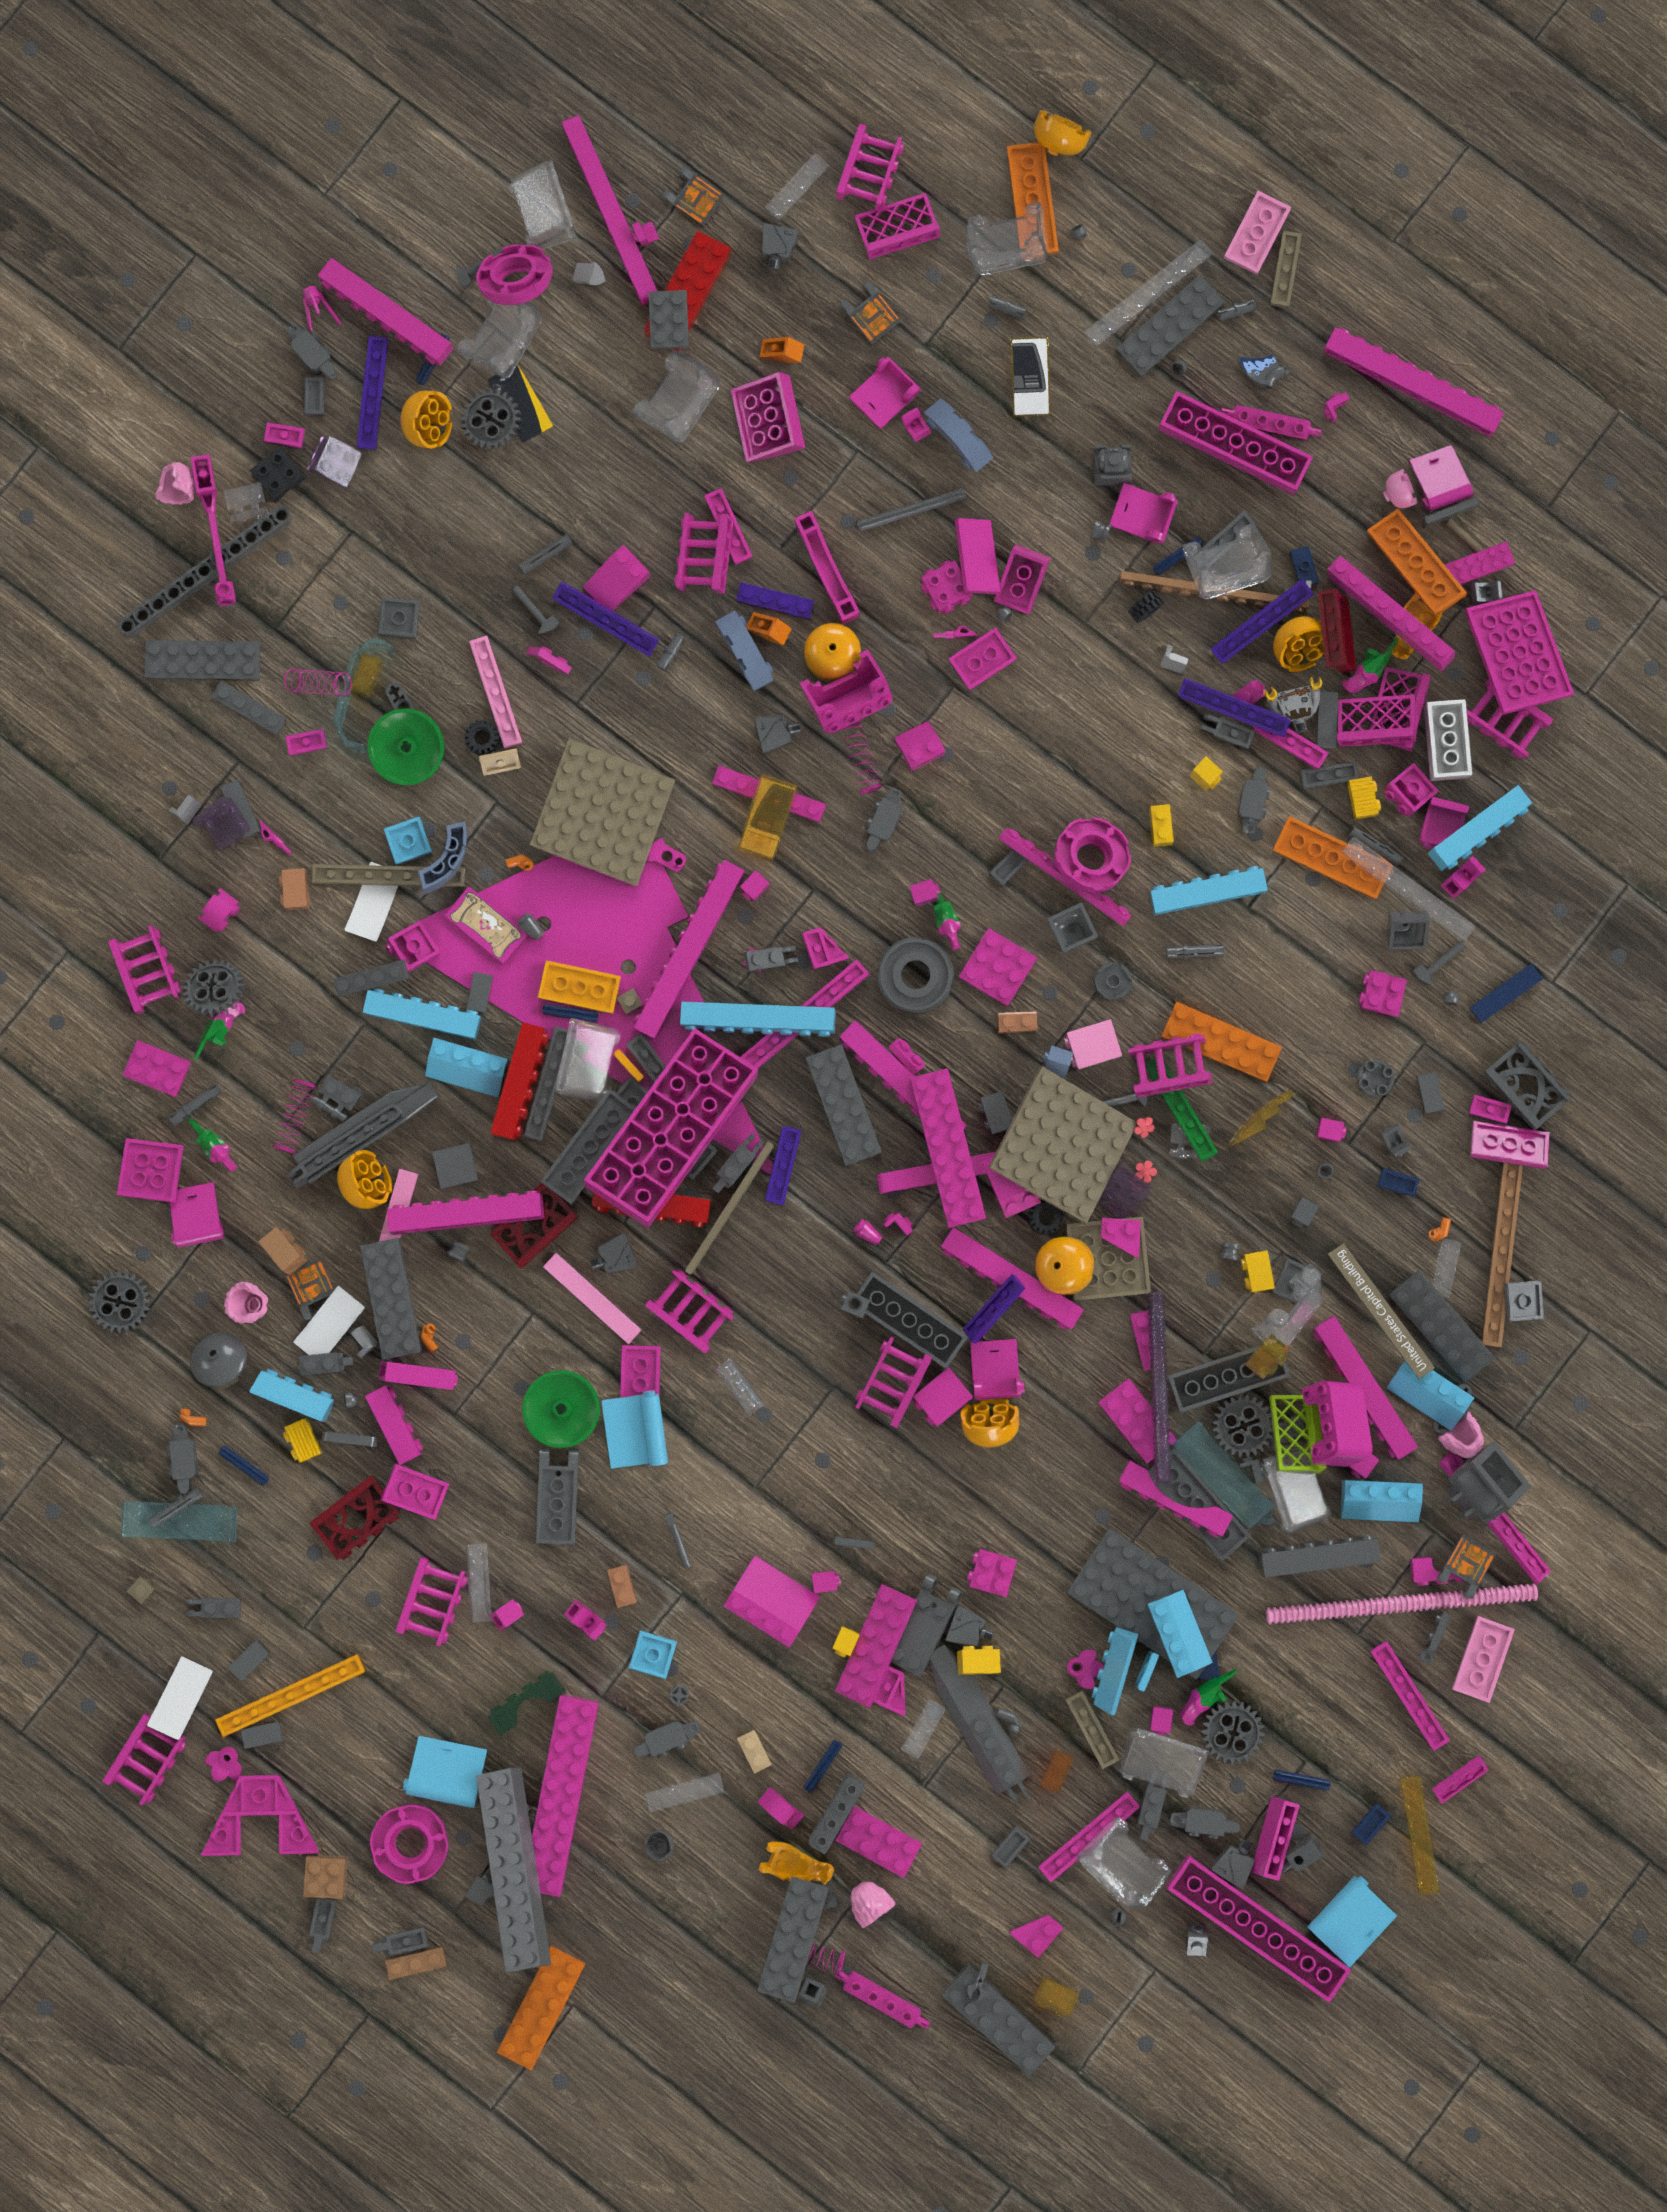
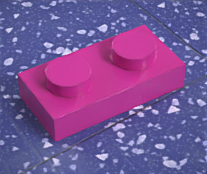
M267 422L264 442L302 449L305 429Z
M323 729L285 736L290 756L328 749Z
M898 1038L888 1047L913 1075L926 1066L921 1057L915 1054L910 1049L909 1044L901 1038Z
M1473 1095L1469 1114L1507 1124L1512 1105Z

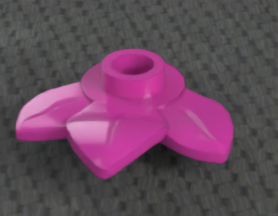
M1094 1650L1082 1651L1078 1658H1072L1067 1664L1069 1674L1076 1677L1077 1683L1086 1689H1094L1095 1683L1093 1678L1098 1677L1100 1668L1104 1669V1666L1095 1660L1096 1651ZM1074 1664L1080 1665L1078 1671L1073 1669Z
M224 1747L220 1751L209 1753L206 1757L205 1763L212 1766L211 1776L215 1782L222 1781L227 1776L237 1781L239 1776H241L242 1767L237 1761L238 1754L234 1748ZM225 1755H229L231 1759H226Z

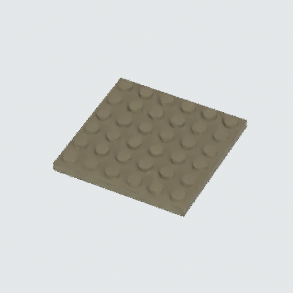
M569 738L529 846L636 887L675 779Z
M1041 1066L988 1168L1078 1221L1087 1224L1137 1124L1136 1121Z

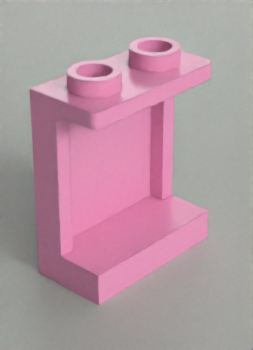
M1111 1019L1066 1033V1038H1064L1066 1048L1073 1052L1071 1065L1076 1067L1077 1071L1122 1057Z

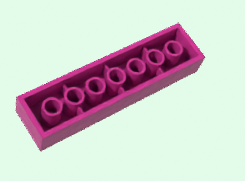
M1176 391L1158 428L1159 431L1293 496L1313 456L1178 391Z
M948 1068L910 1078L948 1228L986 1219Z

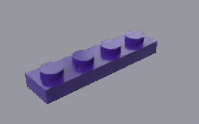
M743 582L740 583L736 602L807 620H810L814 600Z
M782 1126L764 1201L784 1205L802 1130Z
M1011 1274L962 1329L971 1342L976 1344L1026 1289L1017 1276Z

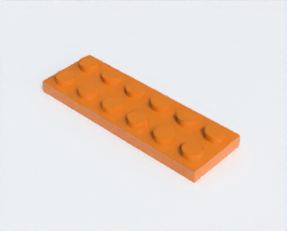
M1039 142L1007 146L1021 258L1057 254L1059 249L1045 147Z
M1396 509L1367 530L1369 536L1435 617L1467 595L1464 588L1399 509Z
M1288 816L1272 850L1374 900L1377 899L1392 868V864L1291 816Z
M1177 1001L1161 1035L1162 1038L1169 1041L1175 1037L1189 1038L1191 1034L1204 1035L1206 1044L1200 1045L1203 1056L1266 1083L1282 1048L1279 1045ZM1193 1046L1185 1047L1193 1051Z
M552 1945L549 1948L551 1965L539 1968L497 2051L500 2055L531 2071L586 1964Z

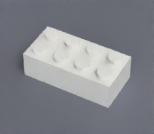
M1465 699L1427 702L1424 705L1430 781L1468 779L1472 775Z

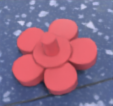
M1139 1118L1136 1121L1138 1126L1134 1128V1133L1140 1134L1142 1138L1147 1137L1148 1131L1152 1132L1154 1130L1152 1118Z
M1147 1160L1144 1165L1142 1163L1136 1165L1138 1172L1135 1173V1177L1138 1180L1143 1178L1144 1182L1148 1183L1152 1180L1151 1176L1157 1174L1156 1168H1151L1153 1164Z

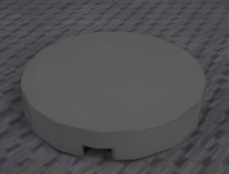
M1109 962L1097 970L1094 977V986L1101 997L1107 1000H1118L1130 991L1132 976L1124 965Z

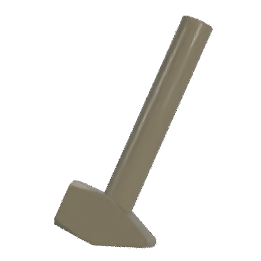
M1452 519L1448 521L1446 525L1476 553L1484 550Z

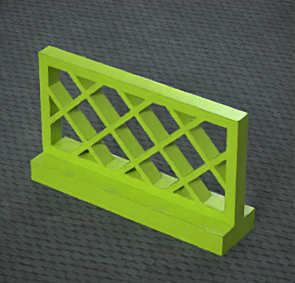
M1271 1395L1269 1399L1278 1472L1312 1471V1473H1321L1326 1469V1465L1313 1464L1311 1454L1314 1444L1323 1440L1318 1404L1307 1405L1303 1400V1395ZM1276 1401H1282L1287 1406L1283 1412L1276 1407ZM1294 1401H1303L1301 1412L1292 1405ZM1288 1408L1297 1415L1293 1421L1284 1414ZM1299 1417L1305 1422L1306 1427L1303 1431L1295 1424ZM1280 1418L1289 1424L1285 1430L1278 1426ZM1290 1427L1299 1433L1295 1440L1286 1433ZM1283 1436L1292 1443L1287 1449L1280 1444V1439ZM1301 1436L1308 1442V1446L1305 1449L1297 1443ZM1293 1445L1302 1452L1297 1459L1289 1452ZM1285 1455L1294 1462L1291 1466H1283L1282 1458ZM1305 1455L1310 1460V1466H1304L1299 1459Z

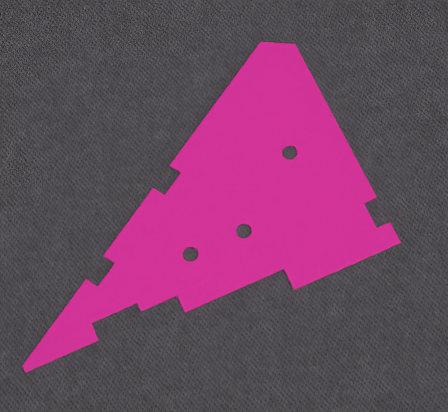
M553 856L534 865L530 871L524 870L478 892L482 898L518 927L517 921L527 912L530 915L533 914L536 921L540 917H547L551 921L549 930L543 931L544 934L537 941L528 935L504 965L444 916L453 905L420 920L440 951L439 955L428 960L426 963L468 989H471L474 972L493 975L489 1002L522 1022L545 1028L548 1031V1035H550L549 1039L552 1038L555 1026L574 1031L573 1037L590 1046L583 1060L622 1084L629 1077L638 1082L613 1055L617 1049L620 1050L644 1076V1080L640 1085L647 1091L653 1086L654 1082L626 1046V1043L640 1034V1032L634 1030L635 1025L632 1023L637 1014L641 1015L644 1009L642 1006L626 1015L618 999H616L614 1012L610 1014L539 999L538 994L547 960L621 976L617 997L634 988L642 1004L646 997L650 998L653 993L651 990L655 980H660L662 976L660 971L663 965L669 963L671 959L669 954L674 946L677 947L667 927L688 917L663 865L657 862L649 863L647 857L638 885L635 887L560 857ZM632 960L635 963L636 969L632 974L627 975L621 971L623 961ZM691 975L686 981L656 1039L653 1040L642 1034L666 1066L692 1032L686 1031L680 1025L681 1003H704ZM544 1004L594 1011L599 1013L598 1022L595 1023L544 1015L542 1008ZM742 1102L735 1107L713 1138V1140L732 1152L740 1144H743L751 1133L755 1137L746 1147L752 1152L757 1143L761 1141ZM764 1145L757 1152L756 1158L752 1161V1164H754L755 1160L763 1150ZM769 1156L760 1168L768 1174L771 1173L773 1166Z

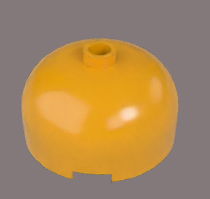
M1040 110L1034 124V134L1037 141L1048 149V153L1058 156V153L1072 156L1080 153L1086 147L1092 133L1087 129L1082 131L1081 125L1056 114L1048 116L1047 111Z
M424 390L414 393L406 400L401 411L400 422L402 431L409 442L417 447L432 449L441 447L448 440L453 422H449L452 407L448 398L441 392ZM431 425H446V430L440 436V429L437 426Z
M1308 616L1296 617L1286 622L1278 630L1274 638L1273 650L1282 667L1290 672H1301L1317 665L1314 661L1325 654L1322 625L1319 620ZM1303 653L1307 660H1309L1310 662H1308L1307 664L1299 665V663L1303 660Z
M828 623L817 627L808 636L804 647V658L808 669L821 680L833 682L855 671L853 664L856 662L858 664L861 659L859 654L861 653V646L857 636L851 629L838 623ZM830 645H834V651L829 649Z
M368 1150L357 1151L347 1157L341 1163L337 1173V1182L341 1194L351 1205L360 1209L375 1208L388 1201V1196L392 1193V1180L386 1166L381 1167L379 1161L375 1158L376 1155ZM381 1172L383 1173L384 1182L380 1179H377L373 1182L370 1181L376 1178L377 1176L381 1175Z
M1057 1237L1041 1247L1036 1257L1035 1270L1039 1281L1049 1291L1062 1295L1075 1294L1083 1290L1090 1283L1093 1277L1095 1261L1091 1250L1081 1240L1072 1237Z
M1007 1399L979 1400V1404L971 1406L967 1404L962 1409L961 1426L963 1433L970 1442L977 1446L986 1448L999 1447L1011 1441L1017 1434L1019 1429V1410L1017 1406L1009 1404ZM987 1403L995 1404L992 1417H990V1408Z

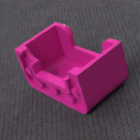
M868 649L859 653L861 660L858 664L857 662L853 664L855 671L823 687L819 681L816 684L810 683L808 679L800 682L808 705L826 733H834L887 707L892 702V694L886 678Z
M1320 1381L1302 1388L1304 1402L1307 1405L1318 1404L1323 1440L1315 1443L1312 1447L1313 1464L1348 1467L1370 1458L1372 1442L1362 1386L1354 1383Z

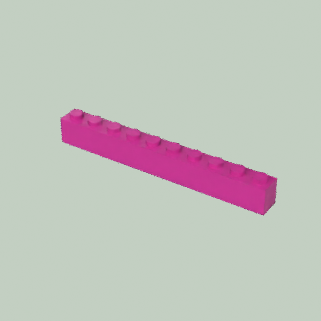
M1335 327L1323 350L1325 354L1490 438L1504 415L1499 407L1495 405L1490 406L1484 403L1483 399L1468 395L1462 388L1456 389L1450 386L1448 381L1439 380L1433 377L1432 373L1417 369L1413 363L1401 361L1395 354L1385 353L1381 347L1377 345L1372 346L1366 343L1365 339L1350 335L1344 328L1338 329Z
M726 860L722 864L718 863L714 871L716 873L714 880L710 879L705 888L707 893L704 897L701 896L696 904L698 907L696 913H691L687 921L689 924L687 930H682L678 937L680 943L677 947L674 946L669 954V957H671L669 963H665L660 971V974H662L660 980H655L651 987L652 995L650 998H645L642 1004L644 1009L641 1015L637 1014L632 1023L635 1025L634 1030L653 1040L656 1039L745 874V870Z

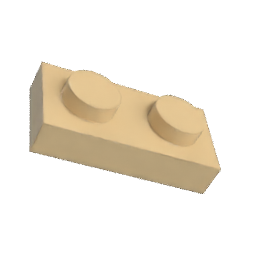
M517 748L479 756L484 776L521 768Z
M755 1729L737 1738L754 1774L772 1765Z

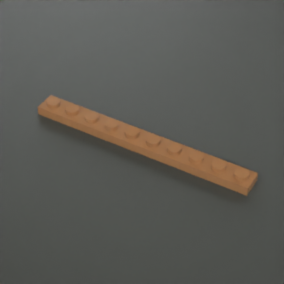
M1121 571L1119 583H1123L1127 587L1138 585L1146 590L1158 588L1161 589V592L1165 593L1177 591L1180 595L1190 596V594H1196L1199 598L1203 599L1216 597L1218 601L1223 602L1235 600V603L1243 605L1247 604V602L1254 603L1256 607H1265L1280 596ZM1306 600L1292 612L1303 613V611H1307L1310 600Z
M1505 1162L1502 1163L1482 1332V1343L1486 1346L1502 1347L1506 1313L1504 1283H1509L1523 1169V1165Z

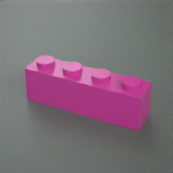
M385 1385L366 1395L365 1397L399 1465H403L422 1455L421 1450L423 1447L419 1439L415 1440L412 1434L415 1431L411 1423H406L403 1417L406 1413L401 1404L397 1405L395 1401L397 1395L394 1389Z
M1271 1796L1254 1857L1255 1861L1251 1869L1252 1873L1279 1881L1299 1810V1804Z

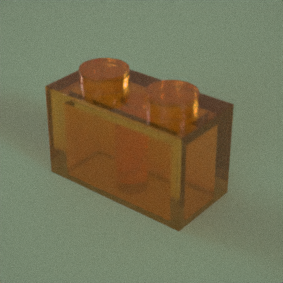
M1054 1748L1039 1785L1058 1794L1074 1757Z

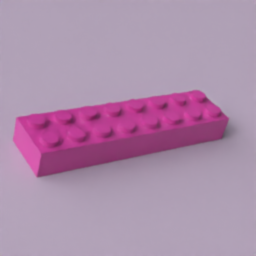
M1505 541L1445 564V566L1459 584L1464 585L1511 567L1515 564L1508 543Z

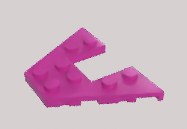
M241 1775L201 1856L241 1855V1816L279 1815V1854H317L319 1849L280 1775Z

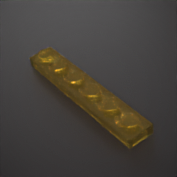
M1420 1775L1402 1777L1400 1782L1419 1895L1440 1893Z

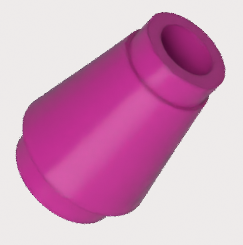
M861 1219L853 1229L856 1236L875 1246L882 1239V1236L868 1220Z

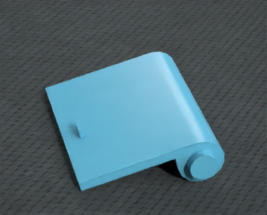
M650 1390L643 1392V1395L602 1400L611 1469L641 1464L658 1466L668 1463L658 1393Z
M419 1736L409 1779L405 1778L403 1790L406 1791V1795L475 1809L479 1792L476 1775H480L483 1772L487 1749Z
M1354 1875L1308 1925V1928L1349 1967L1397 1917L1367 1887L1369 1883L1361 1875L1358 1878Z

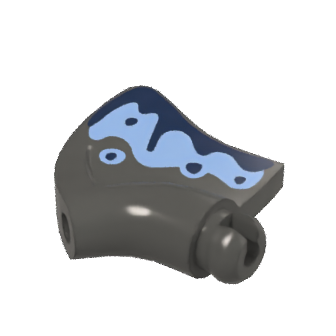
M1273 353L1261 358L1240 357L1238 360L1245 375L1253 383L1265 389H1272L1275 381L1289 374L1287 366L1283 365L1281 367Z

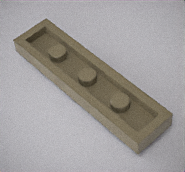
M1282 232L1270 302L1271 306L1289 309L1301 233Z
M1080 1691L1065 1699L1101 1768L1104 1769L1119 1761L1084 1692Z

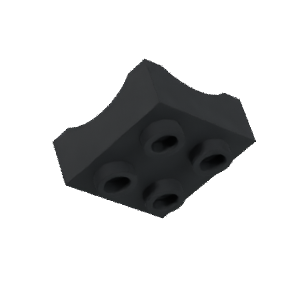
M280 446L250 470L275 502L280 500L294 486L305 480L303 474Z

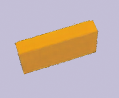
M617 1049L613 1055L640 1084L644 1080V1076Z

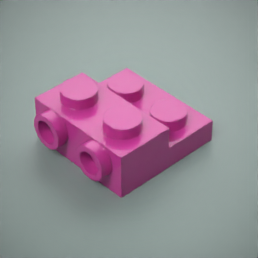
M1415 763L1411 764L1383 789L1386 798L1394 801L1398 806L1399 813L1410 817L1439 792Z
M421 921L392 935L387 939V945H385L386 951L390 956L394 955L397 961L405 960L408 973L440 954Z
M1370 970L1368 974L1365 973L1363 978L1365 989L1364 992L1360 993L1358 1001L1361 1004L1360 1009L1399 1017L1407 980Z
M979 1549V1553L975 1552L972 1561L975 1564L974 1570H970L967 1582H970L969 1587L1007 1597L1017 1560Z

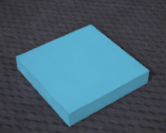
M420 816L384 828L396 865L432 853Z
M640 1630L629 1668L666 1679L677 1641Z
M1149 1650L1135 1682V1687L1141 1691H1145L1159 1657L1157 1653Z

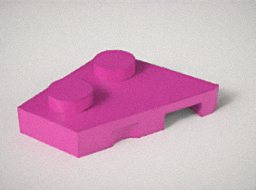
M544 646L542 648L529 647L526 651L527 655L537 657L542 663L560 673L569 674L572 668L567 665V660L560 656L556 658L551 655L552 651Z
M821 927L802 933L813 970L849 959L848 955L844 954Z
M1102 1218L1101 1238L1126 1251L1133 1257L1139 1258L1141 1220Z
M889 1666L873 1702L902 1716H905L904 1672Z
M1047 1914L1035 1921L1012 1929L1009 1933L1038 1958L1063 1927Z

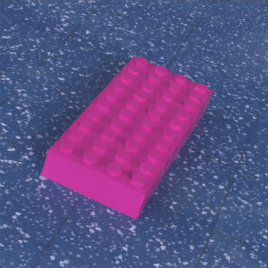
M694 1028L584 1179V1187L649 1229L756 1080L758 1069Z

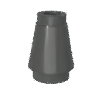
M527 912L517 921L519 928L536 941L544 934L533 914L530 915Z

